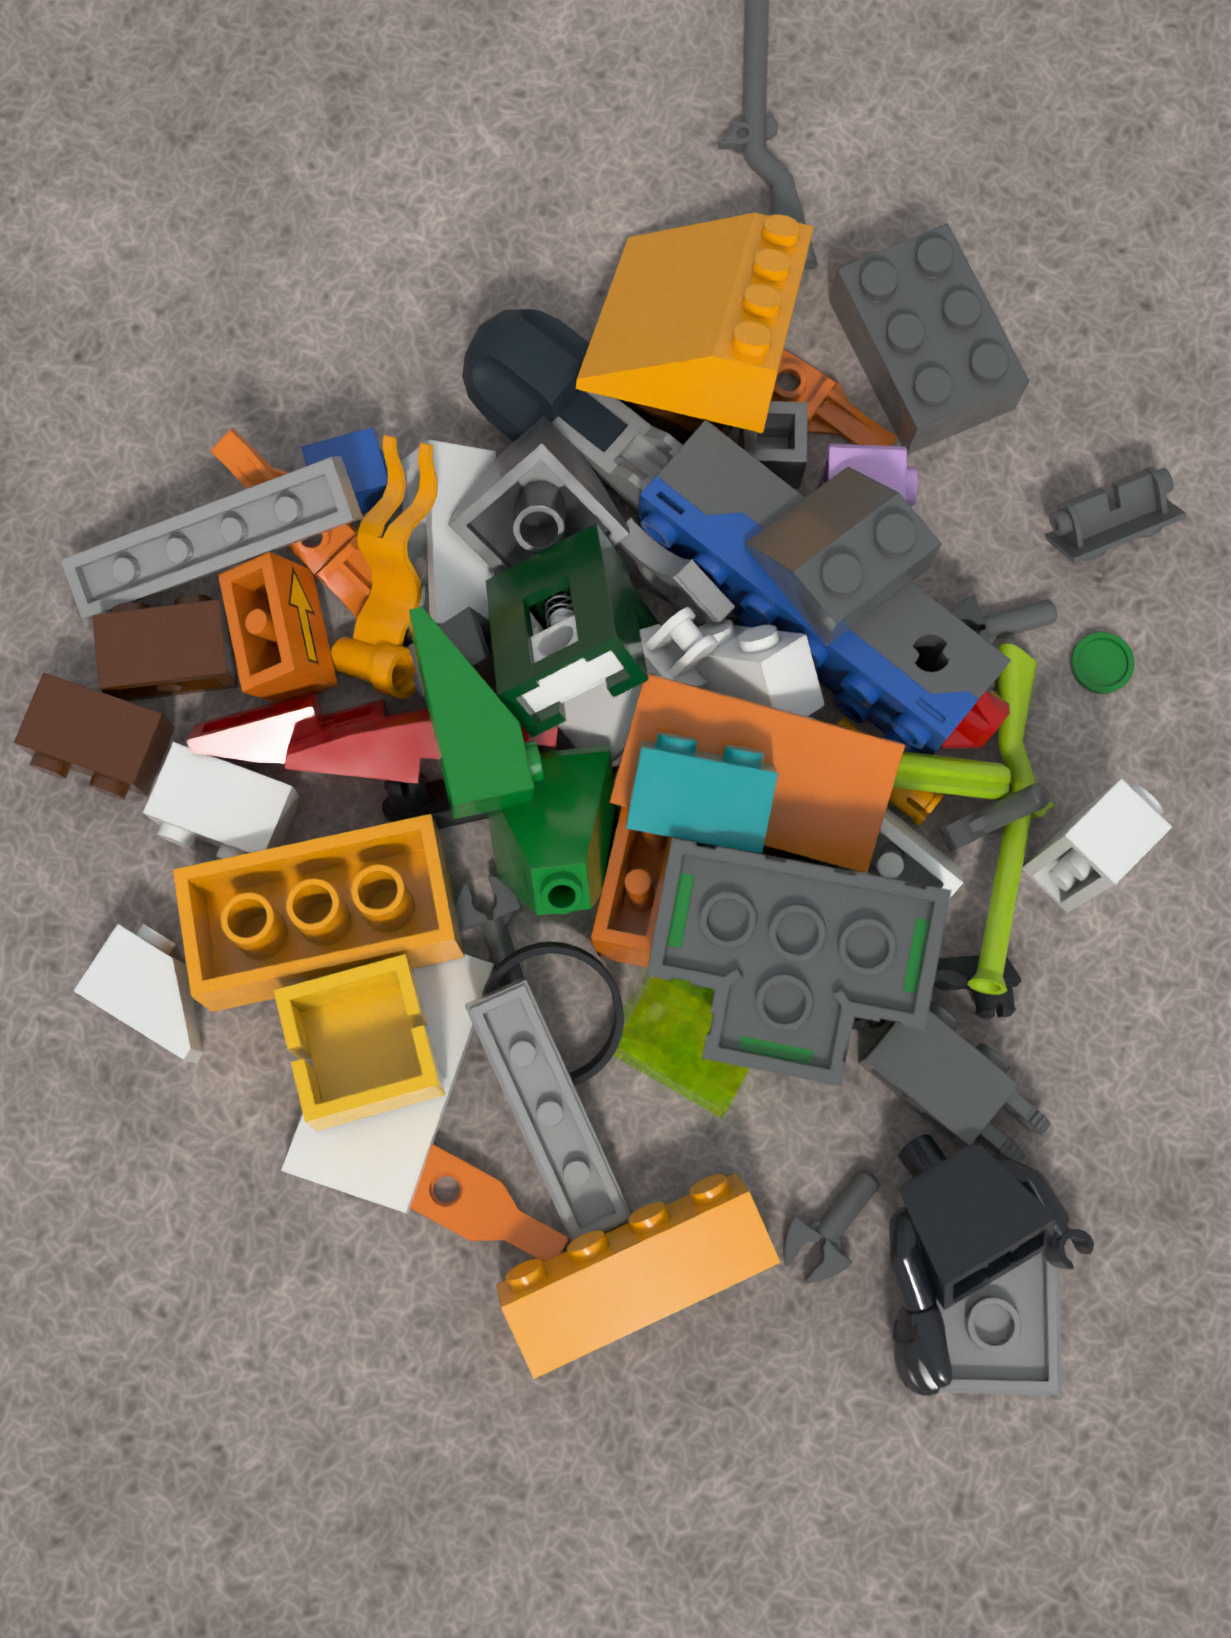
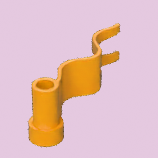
M384 435L382 449L388 469L387 486L383 497L363 517L357 532L359 549L371 568L372 587L369 597L357 617L353 638L345 636L338 639L332 647L331 656L336 672L370 682L378 692L395 698L405 699L416 691L413 683V673L416 670L410 650L403 647V641L410 624L409 609L418 608L421 600V580L408 558L407 543L412 530L433 508L437 497L438 480L433 463V445L420 443L418 451L420 471L418 492L412 504L388 526L383 536L385 524L403 502L406 490L405 472L397 452L396 437Z

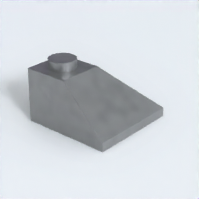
M545 416L538 420L495 459L448 522V526L497 574L595 523L599 525L613 547L629 535V527L587 459Z

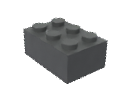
M948 223L837 269L829 302L896 436H898L897 438L901 446H906L907 455L1016 408L1029 383V379Z

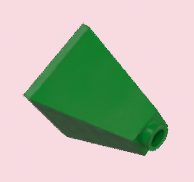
M609 744L539 753L543 769V780L533 782L535 789L532 803L487 812L496 876L537 916L554 913L566 914L572 911L591 909L602 893L618 824L616 804L610 803L614 779Z

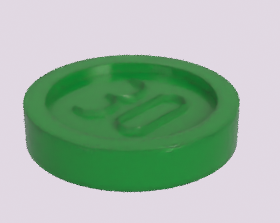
M1097 632L1086 636L1077 644L1071 655V670L1074 678L1084 689L1096 694H1109L1121 689L1130 680L1134 671V656L1129 645L1123 639L1111 633Z

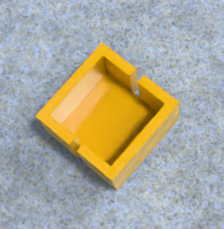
M406 954L273 990L287 1049L299 1059L291 1062L304 1121L316 1131L446 1095L433 1042L425 1028L428 1023L414 969ZM312 1058L314 1068L305 1059Z

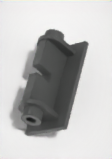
M1150 466L1135 474L1112 482L1115 503L1111 505L1108 504L1107 492L1101 487L1059 503L1058 511L1049 515L1053 531L1045 534L1047 541L1075 564L1080 561L1099 558L1107 550L1136 538L1153 536L1159 533L1163 527L1185 519L1186 512L1166 498V493L1174 489L1170 472L1166 468L1156 470Z

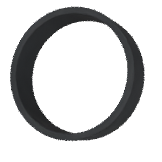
M549 941L530 944L514 951L498 964L488 978L482 996L492 992L502 976L513 966L525 959L542 954L568 955L585 962L603 977L612 993L614 1021L611 1033L601 1051L590 1062L575 1071L569 1072L576 1086L589 1080L601 1071L614 1055L624 1026L622 999L610 972L595 956L586 950L563 942Z

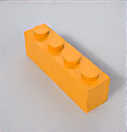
M737 1173L727 1177L724 1174H715L703 1178L689 1189V1195L667 1205L663 1202H655L643 1206L629 1216V1223L605 1234L601 1230L585 1233L574 1239L567 1246L566 1252L545 1262L541 1259L523 1262L506 1274V1280L496 1284L501 1309L534 1379L780 1263L750 1191Z

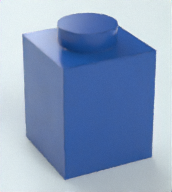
M373 427L301 446L306 466L330 457L342 456L361 514L368 513L383 497L387 486L388 469L383 449L379 448Z

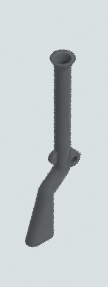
M746 0L743 122H738L732 127L731 133L719 143V149L734 150L737 153L743 154L748 166L772 188L771 215H786L795 219L798 223L806 224L792 174L766 149V140L774 138L778 131V123L775 118L767 116L769 0ZM810 242L804 269L812 270L817 268L818 263L812 242Z

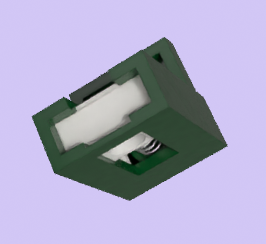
M597 523L486 580L497 696L531 738L566 722L564 702L606 682L607 690L614 698L649 680L640 630L657 625L659 622L631 584L628 567Z

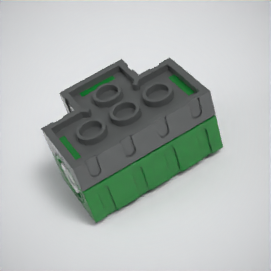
M672 838L646 976L672 980L673 978L691 981V985L715 989L711 1014H713L710 1030L706 1035L703 1059L842 1086L854 1017L874 1021L885 1019L898 1022L900 1026L925 1031L951 890Z

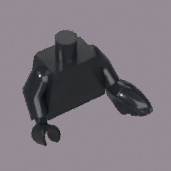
M925 1134L907 1143L898 1155L899 1160L912 1176V1179L902 1184L897 1190L898 1210L889 1221V1264L903 1303L893 1325L892 1349L895 1367L899 1379L910 1391L922 1396H931L938 1394L940 1388L951 1384L953 1378L945 1324L937 1300L942 1308L946 1310L1043 1251L1047 1261L1052 1266L1073 1270V1263L1065 1254L1064 1247L1067 1240L1070 1239L1073 1246L1080 1254L1089 1255L1093 1251L1094 1242L1086 1231L1070 1229L1067 1224L1070 1216L1041 1171L1003 1155L992 1156L983 1146L978 1144H971L947 1158L933 1138Z

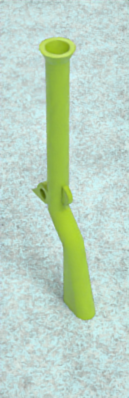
M1006 643L999 645L997 649L1011 659V661L997 678L998 695L1009 703L1010 714L998 728V747L1003 764L1011 772V788L1008 794L1010 795L1036 783L1023 738L1037 662L1020 647ZM1050 800L1045 808L1003 827L977 972L968 981V986L978 992L991 995H1000L1007 992L1003 973L1031 819L1043 817L1048 809L1055 806Z

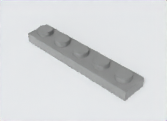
M342 456L330 457L66 557L60 561L82 619L93 617L92 615L112 611V607L118 604L145 599L254 559L267 552L276 551L363 519Z

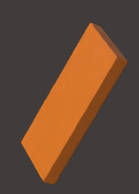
M648 673L649 680L642 683L610 803L629 808L641 741L656 742L658 732L695 738L698 740L696 750L723 755L725 745H736L765 752L763 763L773 764L778 771L764 845L856 871L868 872L905 748L903 743Z

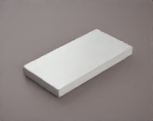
M465 954V958L414 968L428 1023L425 1028L433 1042L446 1095L320 1131H316L305 1123L302 1113L281 1171L409 1214L432 1144L437 1135L474 1030L472 1021L465 1008V1003L482 996L484 986L495 965Z

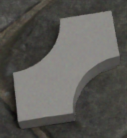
M632 518L624 520L629 527V535L615 545L614 548L628 567V573L638 584L655 590L680 610L689 607L696 615L692 621L695 625L720 623L735 606L693 560L681 558L665 549L643 531Z

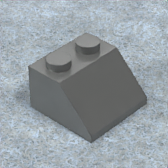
M846 467L748 540L745 548L823 643L828 646L929 570L942 543L899 492L850 467Z

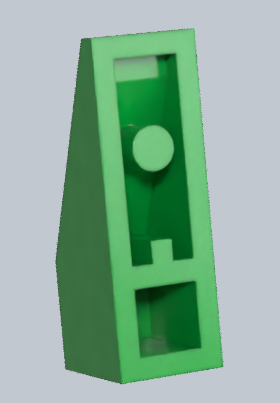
M423 607L409 609L410 631L452 818L458 819L532 803L535 789L533 782L543 780V769L536 741L524 743L519 721Z

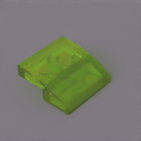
M652 977L643 996L623 1028L619 1045L613 1056L722 1119L750 1068L702 1058L706 1035L710 1030L713 1014H711L715 989L691 985V981L673 978L672 980Z

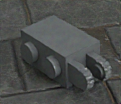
M933 1001L930 1002L925 1031L900 1026V1023L892 1021L858 1062V1064L958 1148L971 1145L977 1138L995 1152L996 1155H1003L1021 1162L1026 1155L1020 1149V1146L990 1123L1001 1107L1015 1117L1017 1122L1025 1129L1042 1136L1051 1125L1045 1115L1015 1091L1019 1084L1006 1074L1011 1068L1010 1064L984 1043L980 1042L974 1048L955 1032L960 1025L959 1022L947 1010Z

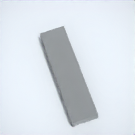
M521 978L465 1003L467 1013L571 1242L585 1233L596 1230L605 1232L628 1222V1218L632 1214L631 1209L527 978Z

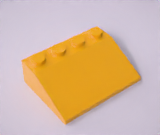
M754 212L628 237L580 368L575 389L763 433L814 226L798 223L795 219L786 215L768 216Z

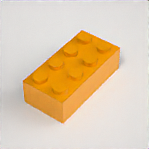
M431 814L173 869L191 997L211 1012L275 999L273 990L406 954L413 969L465 958L443 838Z

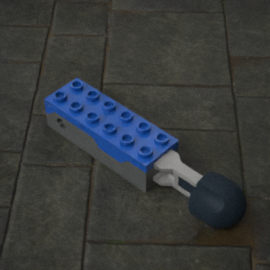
M535 309L503 310L478 327L465 352L462 378L468 398L482 415L513 442L545 416L587 459L595 474L606 482L631 508L639 513L638 526L671 553L684 559L693 560L735 606L731 611L738 616L736 619L737 626L757 627L761 625H774L777 631L806 634L818 681L836 695L833 698L834 704L848 718L857 723H862L867 719L885 734L883 738L903 743L905 745L904 751L935 755L939 749L982 748L1009 716V703L992 691V689L995 687L994 682L1010 663L1011 659L913 582L830 645L826 646L745 548L748 540L805 499V497L710 422L705 420L686 443L682 445L669 433L651 426L619 399L575 389L577 377L590 343L561 320Z

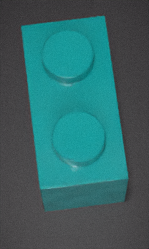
M658 732L656 742L641 741L627 814L626 829L762 854L778 777V771L773 764L763 763L765 752L736 745H725L723 755L696 750L697 739L666 732Z

